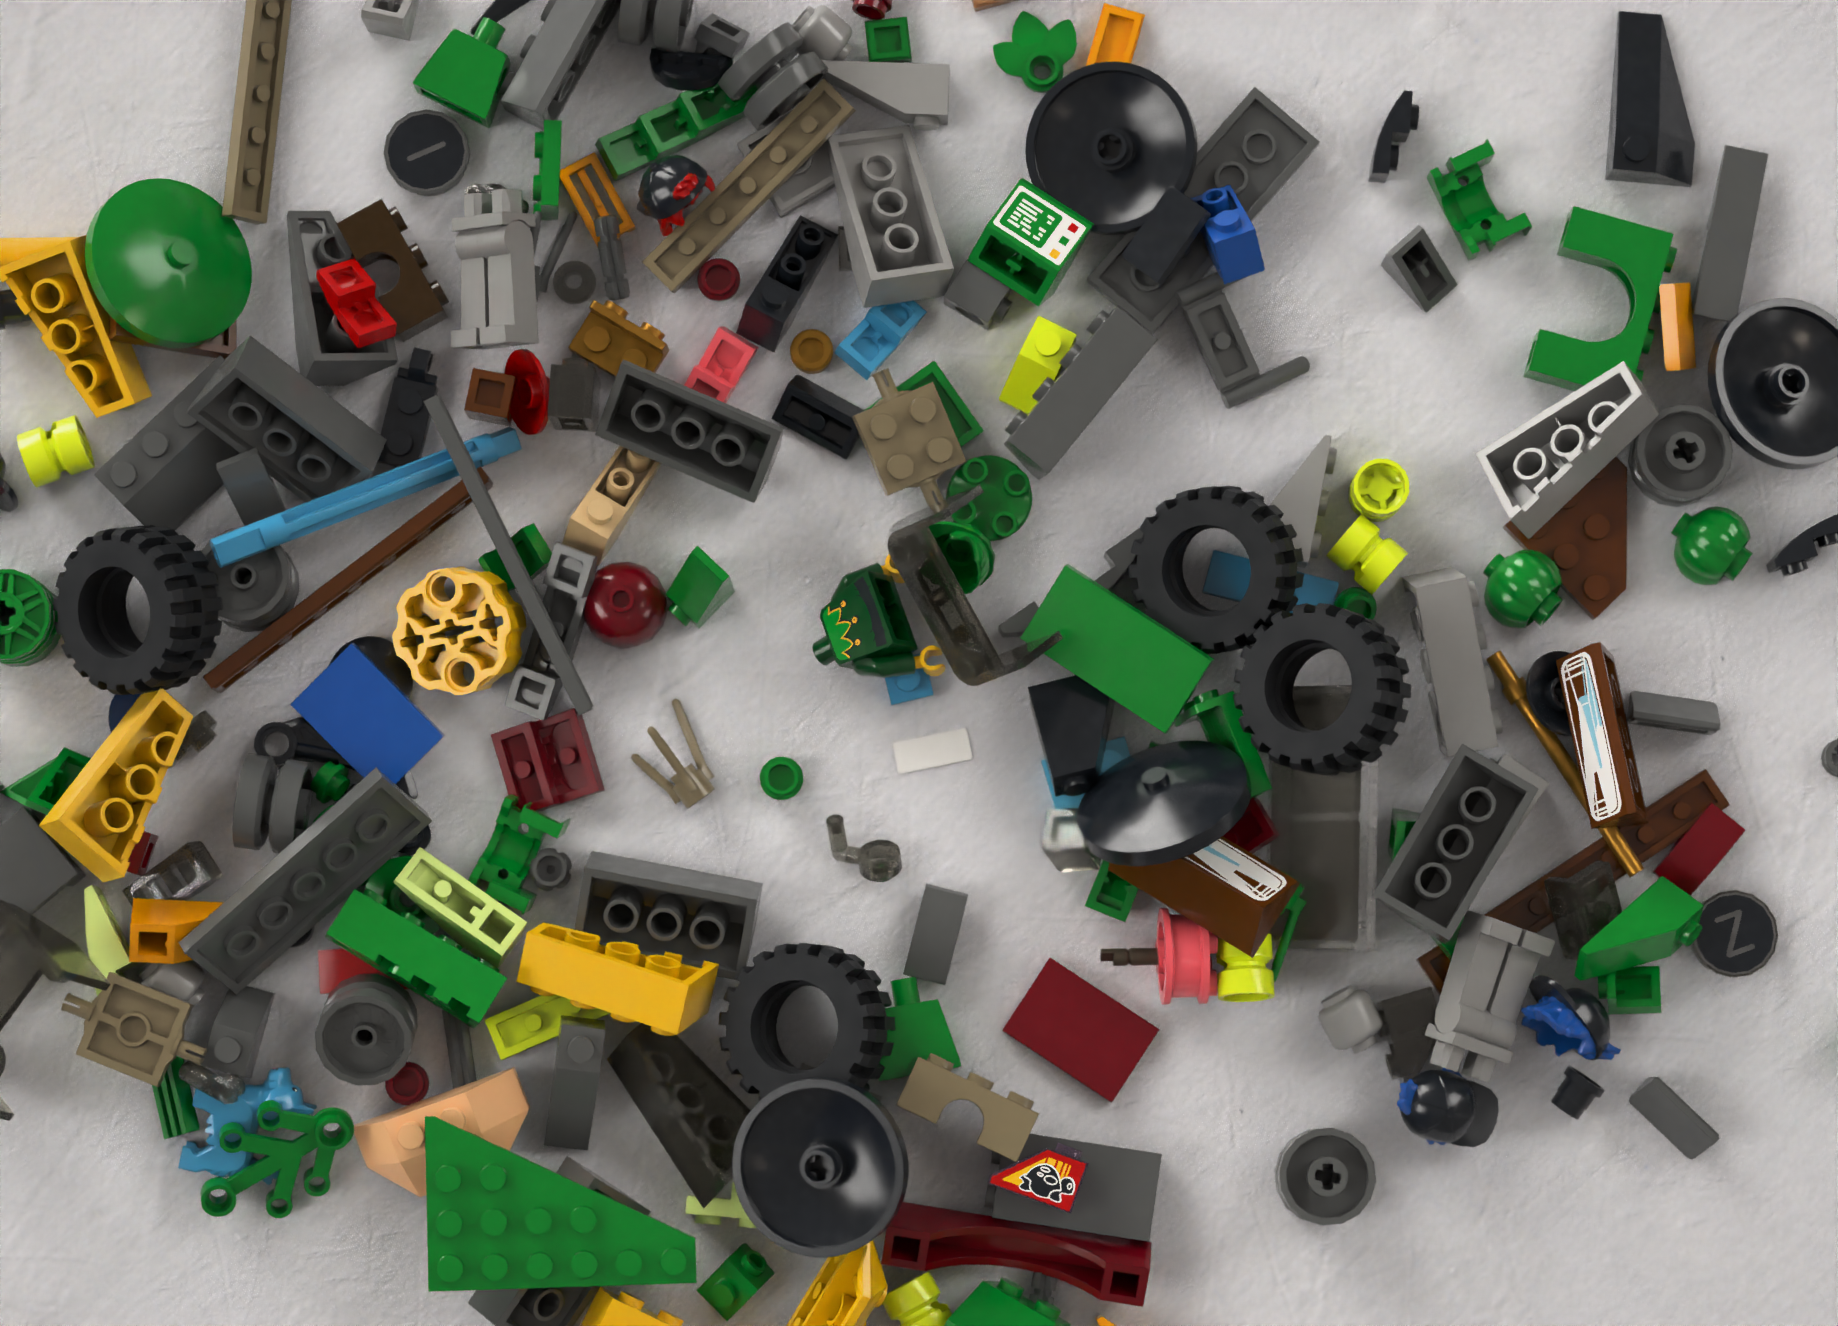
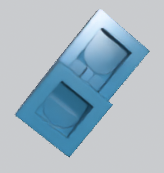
M915 301L874 306L868 311L860 324L838 345L834 353L864 379L868 380L917 326L927 311Z

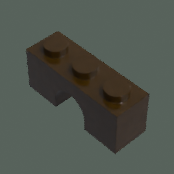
M380 199L336 223L362 268L378 260H389L399 266L400 277L398 283L392 290L379 296L378 299L397 323L396 332L403 342L448 318L442 306L449 303V300L437 280L429 284L421 269L429 265L417 243L411 246L407 245L401 232L407 230L408 227L396 206L388 210L383 200Z

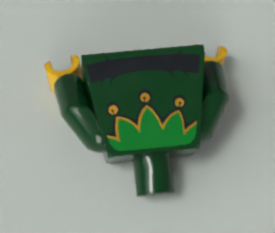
M892 551L886 557L885 565L880 566V564L875 563L842 577L831 597V602L820 613V619L826 636L816 641L812 646L813 653L821 664L828 665L835 661L840 667L854 669L861 676L880 678L915 674V669L921 668L930 676H939L945 671L946 668L943 664L935 666L926 664L929 657L943 654L942 650L937 646L929 645L921 651L920 656H913L912 652L917 650L918 647L894 583H905L913 576L912 567L909 565L901 569H894L897 565L906 562L904 553Z

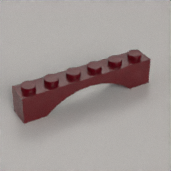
M902 1202L898 1213L886 1229L881 1264L920 1271L957 1265L1013 1267L1037 1273L1042 1272L1044 1275L1078 1287L1099 1300L1143 1307L1150 1272L1152 1242L998 1219L988 1215Z

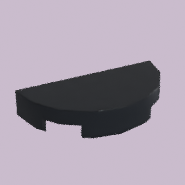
M651 48L649 57L651 71L655 80L665 87L676 90H700L712 87L719 82L723 74L733 65L732 58L727 56L684 51L673 53L656 48Z

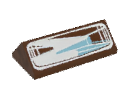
M1601 642L1593 643L1556 660L1591 829L1649 823L1614 656Z
M1223 836L1209 846L1174 861L1148 866H1125L1109 863L1108 867L1110 872L1252 958L1300 884L1294 878Z

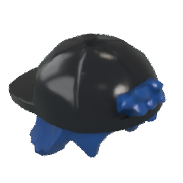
M1537 975L1533 977L1529 988L1537 1003L1521 1009V1012L1525 1015L1522 1017L1521 1025L1537 1032L1536 1042L1539 1045H1554L1555 1054L1558 1057L1567 1051L1574 1050L1577 1054L1588 1060H1612L1614 1055L1620 1053L1621 1049L1609 1043V1015L1602 1003L1593 994L1581 988L1565 990L1559 983L1547 976Z
M1446 1068L1421 1072L1406 1083L1400 1084L1401 1092L1399 1093L1397 1106L1400 1109L1402 1119L1412 1133L1426 1139L1429 1145L1436 1142L1440 1145L1451 1143L1458 1146L1476 1147L1485 1143L1492 1134L1497 1123L1499 1108L1498 1098L1491 1089L1474 1081L1467 1080L1459 1072Z

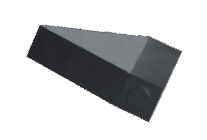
M1619 11L1605 180L1691 187L1695 142L1662 15Z

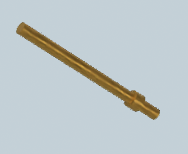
M1501 650L1494 653L1486 661L1504 686L1502 693L1510 705L1515 704L1588 814L1579 768L1557 735L1541 724L1534 715L1527 699L1526 680L1524 677L1519 678ZM1618 827L1597 828L1629 878L1644 869Z

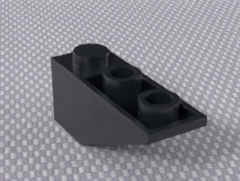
M800 215L747 300L736 333L775 352L793 323L838 234Z

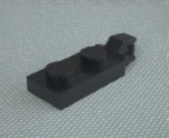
M414 347L409 369L399 367L397 377L394 378L380 434L387 441L378 459L379 463L400 467L422 457L431 421V416L423 401L437 395L438 392L436 386L438 377L429 374L433 359L431 351Z

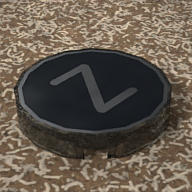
M1734 890L1717 893L1701 903L1704 905L1699 922L1702 925V930L1697 939L1691 944V949L1700 964L1715 974L1729 978L1751 975L1766 965L1775 952L1778 931L1776 919L1764 902L1753 894Z

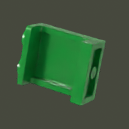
M1213 689L1192 698V701L1186 703L1183 708L1184 712L1175 721V726L1179 727L1197 720L1201 724L1207 742L1217 743L1234 751L1242 759L1247 770L1252 789L1250 799L1257 798L1273 789L1259 753L1251 743V734L1243 732L1238 721L1243 714L1241 709L1235 708L1234 691L1219 695L1218 690Z

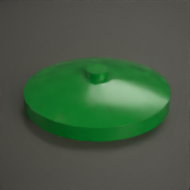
M155 178L140 180L125 186L98 209L90 223L85 242V264L88 278L97 299L106 312L122 328L135 337L167 348L198 346L224 332L242 313L247 303L252 283L249 251L237 224L232 218L222 216L223 207L216 200L192 185L172 179Z

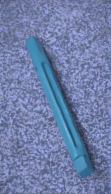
M511 427L491 434L485 433L464 442L476 468L496 462L498 458L522 449L516 430ZM446 448L209 540L218 566L222 568L460 475Z

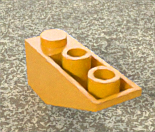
M133 898L129 962L176 964L193 960L184 953L179 942L224 902Z

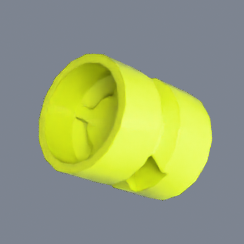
M76 415L52 422L50 431H45L38 427L17 435L18 446L24 465L35 487L60 480L61 472L63 471L68 472L70 475H75L95 467L87 436Z
M1374 459L1366 462L1357 471L1348 488V500L1352 510L1358 516L1363 514L1371 522H1382L1392 518L1407 499L1409 479L1406 471L1392 460Z
M1361 514L1326 556L1343 571L1352 569L1355 572L1354 580L1373 595L1408 552L1391 538L1382 540L1379 537L1380 529Z
M1268 933L1253 958L1218 937L1217 963L1224 966V969L1217 973L1218 1000L1227 1002H1255L1274 998V973L1266 967L1269 960L1273 958L1272 935Z
M930 1271L888 1292L882 1303L890 1320H899L900 1326H944L947 1319L952 1315L947 1304L938 1302L937 1299L941 1292Z

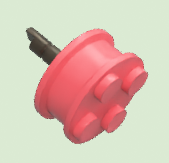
M1160 908L1158 912L1155 948H1130L1129 950L1127 948L1101 949L1100 951L1101 962L1113 961V966H1127L1128 964L1131 966L1156 965L1162 1005L1170 1004L1172 998L1197 997L1199 1004H1207L1209 996H1217V972L1213 970L1210 954H1217L1218 937L1181 914H1169L1168 908Z

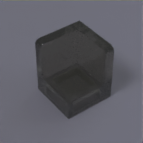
M1078 808L1046 810L1042 850L1060 872L1100 869L1101 858L1089 850L1080 832L1077 822Z

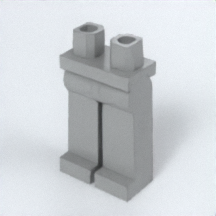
M498 189L492 190V194H464V217L451 219L452 232H459L456 237L455 247L456 253L461 259V330L451 331V348L484 350L538 344L534 249L532 232L529 229L536 227L535 214L522 213V190Z
M1468 910L1463 918L1436 1008L1435 1025L1429 1023L1425 1032V1036L1437 1039L1430 1063L1458 1072L1465 1049L1469 1050L1461 1074L1488 1083L1497 1060L1510 1064L1513 1051L1507 1049L1512 1045L1516 1037L1517 1017L1540 956L1550 957L1555 940Z

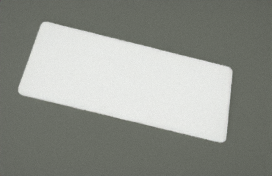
M966 728L893 742L899 774L972 759Z

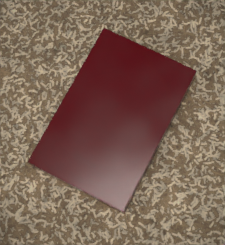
M1049 958L1002 1031L1112 1103L1160 1029L1052 958Z

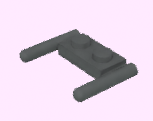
M1218 272L1175 291V296L1183 309L1185 319L1214 383L1221 392L1222 400L1227 409H1230L1308 372L1310 363L1306 357L1300 356L1260 375L1259 368L1226 295L1221 290L1239 280L1224 285Z

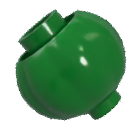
M1708 507L1697 514L1695 513L1693 517L1685 512L1671 532V534L1677 537L1674 548L1675 563L1679 571L1686 578L1697 584L1717 585L1724 576L1734 581L1753 554L1745 548L1751 538L1747 524L1741 516L1728 508Z
M1521 550L1506 558L1499 553L1483 572L1488 577L1484 593L1485 606L1489 614L1503 626L1520 629L1526 628L1534 621L1542 626L1563 601L1557 595L1562 585L1560 571L1556 563L1542 552Z

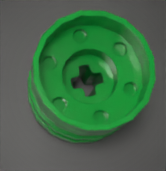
M0 569V616L5 614V607L16 612V615L9 617V625L0 621V663L10 667L30 666L45 659L55 649L61 635H57L55 622H58V612L53 610V598L56 596L41 582L30 575L14 569Z

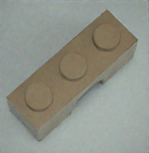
M930 1053L927 1060L918 1057L896 1106L936 1124L943 1109L949 1103L956 1100L970 1101L980 1109L983 1116V1128L976 1144L1017 1162L1039 1113L1031 1110L1034 1101L1013 1091L1009 1092L1007 1098L992 1092L993 1082L972 1072L969 1073L967 1079L951 1072L954 1066L953 1063Z

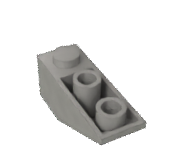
M1325 435L1270 504L1276 505L1284 513L1282 518H1280L1284 525L1292 524L1297 534L1295 538H1292L1295 549L1302 548L1304 561L1297 562V567L1305 568L1309 563V558L1317 559L1322 533L1314 532L1317 515L1325 516L1329 499V491L1322 490L1325 473L1333 474L1337 449L1330 448L1332 437L1330 435Z

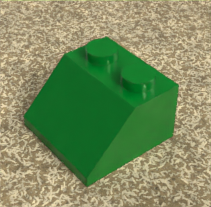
M1001 1277L1000 1281H982L947 1319L944 1326H1070L1071 1324L1059 1317L1061 1313L1059 1308L1041 1299H1037L1036 1303L1022 1295L1025 1290L1023 1287Z

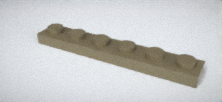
M246 0L222 216L256 225L267 223L292 0Z
M823 78L715 187V190L684 219L685 225L682 227L677 226L642 263L675 294L856 110Z

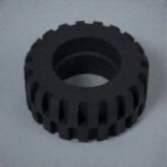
M1211 486L1187 490L1176 494V498L1165 500L1155 508L1157 514L1153 517H1146L1140 526V530L1144 534L1141 539L1133 541L1131 553L1137 555L1136 564L1129 565V578L1137 577L1139 588L1131 591L1135 603L1143 602L1147 609L1143 612L1144 614L1206 654L1230 652L1242 649L1245 645H1254L1257 639L1253 637V633L1261 625L1271 627L1273 625L1271 621L1273 615L1282 610L1292 611L1298 601V598L1293 595L1295 588L1302 587L1304 574L1297 573V562L1304 561L1302 548L1295 549L1292 538H1295L1297 534L1292 524H1283L1280 518H1282L1284 513L1276 505H1266L1264 497L1253 491L1244 492L1241 487ZM1210 528L1224 529L1233 534L1244 546L1251 566L1250 583L1246 594L1237 605L1226 610H1210L1201 605L1191 595L1183 576V558L1188 544L1197 533Z
M154 525L106 529L97 532L94 536L85 538L78 544L77 551L71 552L63 566L67 569L65 572H60L55 586L59 588V594L53 598V610L58 612V622H55L57 635H62L65 644L61 645L68 659H74L73 667L83 678L90 677L88 681L101 690L107 689L112 694L117 695L147 693L159 690L160 688L167 690L179 687L187 683L192 676H197L206 665L204 659L211 658L217 645L214 642V637L219 636L221 633L222 621L218 620V611L223 609L222 597H217L215 586H218L219 583L216 574L209 572L207 568L209 561L201 550H193L196 545L185 535H178L174 529L165 526L156 527ZM133 577L142 585L150 607V625L143 643L134 634L126 612V596Z
M1305 603L1295 605L1292 609L1293 613L1282 610L1271 617L1273 623L1271 627L1261 625L1253 633V637L1257 641L1253 646L1245 645L1240 655L1241 658L1246 659L1243 669L1235 670L1234 682L1240 684V693L1233 695L1235 708L1241 709L1244 712V715L1238 720L1243 732L1254 734L1251 738L1253 746L1259 752L1267 753L1269 759L1279 765L1323 776H1337L1340 771L1345 773L1358 771L1362 768L1361 761L1373 763L1382 756V751L1379 748L1382 744L1392 746L1398 737V733L1394 731L1397 722L1405 723L1408 710L1402 709L1404 698H1411V684L1403 682L1402 675L1408 674L1409 668L1406 659L1396 656L1400 646L1393 637L1384 634L1385 628L1376 621L1365 618L1362 614L1331 604L1318 603L1317 606ZM1333 649L1340 652L1348 664L1352 680L1350 698L1345 710L1335 722L1319 731L1309 730L1301 723L1294 708V683L1306 661L1323 650Z
M787 943L775 946L774 952H761L753 957V967L743 966L735 975V978L740 982L737 988L728 987L723 998L730 1003L727 1012H720L718 1025L726 1026V1036L720 1037L719 1042L721 1051L730 1052L731 1059L726 1062V1065L731 1075H741L743 1077L739 1085L748 1094H758V1100L760 1101L764 1096L780 1086L810 1077L841 1079L857 1085L866 1091L870 1090V1085L867 1082L870 1079H879L885 1070V1067L879 1063L881 1057L891 1056L894 1043L886 1041L888 1030H895V1017H887L885 1007L892 1005L888 992L878 990L877 986L880 985L882 980L874 970L864 969L865 961L856 955L845 954L843 949L833 946ZM802 986H814L821 989L832 1002L838 1019V1033L835 1045L829 1056L813 1069H800L791 1064L779 1046L776 1033L777 1018L783 1003L788 996Z

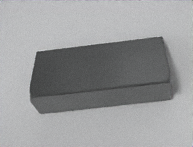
M1632 691L1630 694L1627 722L1629 724L1712 735L1720 730L1721 723L1718 708L1714 702L1640 691Z
M1648 1077L1629 1098L1630 1104L1689 1159L1696 1158L1720 1139L1718 1137L1719 1134L1659 1077Z

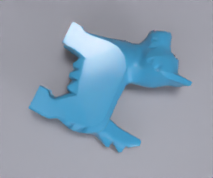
M288 1067L271 1069L266 1080L260 1085L214 1086L211 1082L200 1081L196 1086L192 1106L210 1113L206 1120L209 1125L205 1129V1133L210 1134L206 1140L208 1145L199 1148L196 1142L187 1141L186 1146L182 1148L178 1168L192 1172L205 1170L218 1177H230L255 1163L258 1159L254 1157L252 1152L239 1151L229 1153L224 1151L219 1142V1131L223 1125L236 1122L244 1127L246 1133L257 1134L259 1129L257 1109L265 1101L274 1100L280 1103L285 1111L307 1115L313 1114L317 1105L304 1102L302 1090L293 1084L291 1071ZM269 1111L263 1115V1118L273 1120L278 1114L274 1111ZM231 1133L225 1139L229 1142H235L240 1139V1136ZM279 1170L264 1178L263 1181L267 1185L272 1184L273 1179H277Z

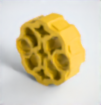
M460 566L428 572L425 579L420 581L414 588L405 590L396 606L398 622L397 628L392 634L396 655L406 662L411 670L412 679L429 691L439 689L451 692L456 696L489 689L504 674L511 673L522 656L520 647L521 636L527 627L522 605L513 600L508 592L507 583L490 571L479 572ZM448 577L455 584V594L452 599L446 595L444 590V584ZM477 610L476 616H473V611ZM502 616L503 625L496 627L495 618ZM439 619L440 625H438L434 620ZM461 625L462 627L474 626L473 630L465 631L458 636L445 635L446 631L454 630ZM422 635L424 643L418 645L416 637ZM481 636L485 642H479L478 637ZM443 645H445L446 651H442ZM466 663H469L475 671L472 683H469L463 675V668Z

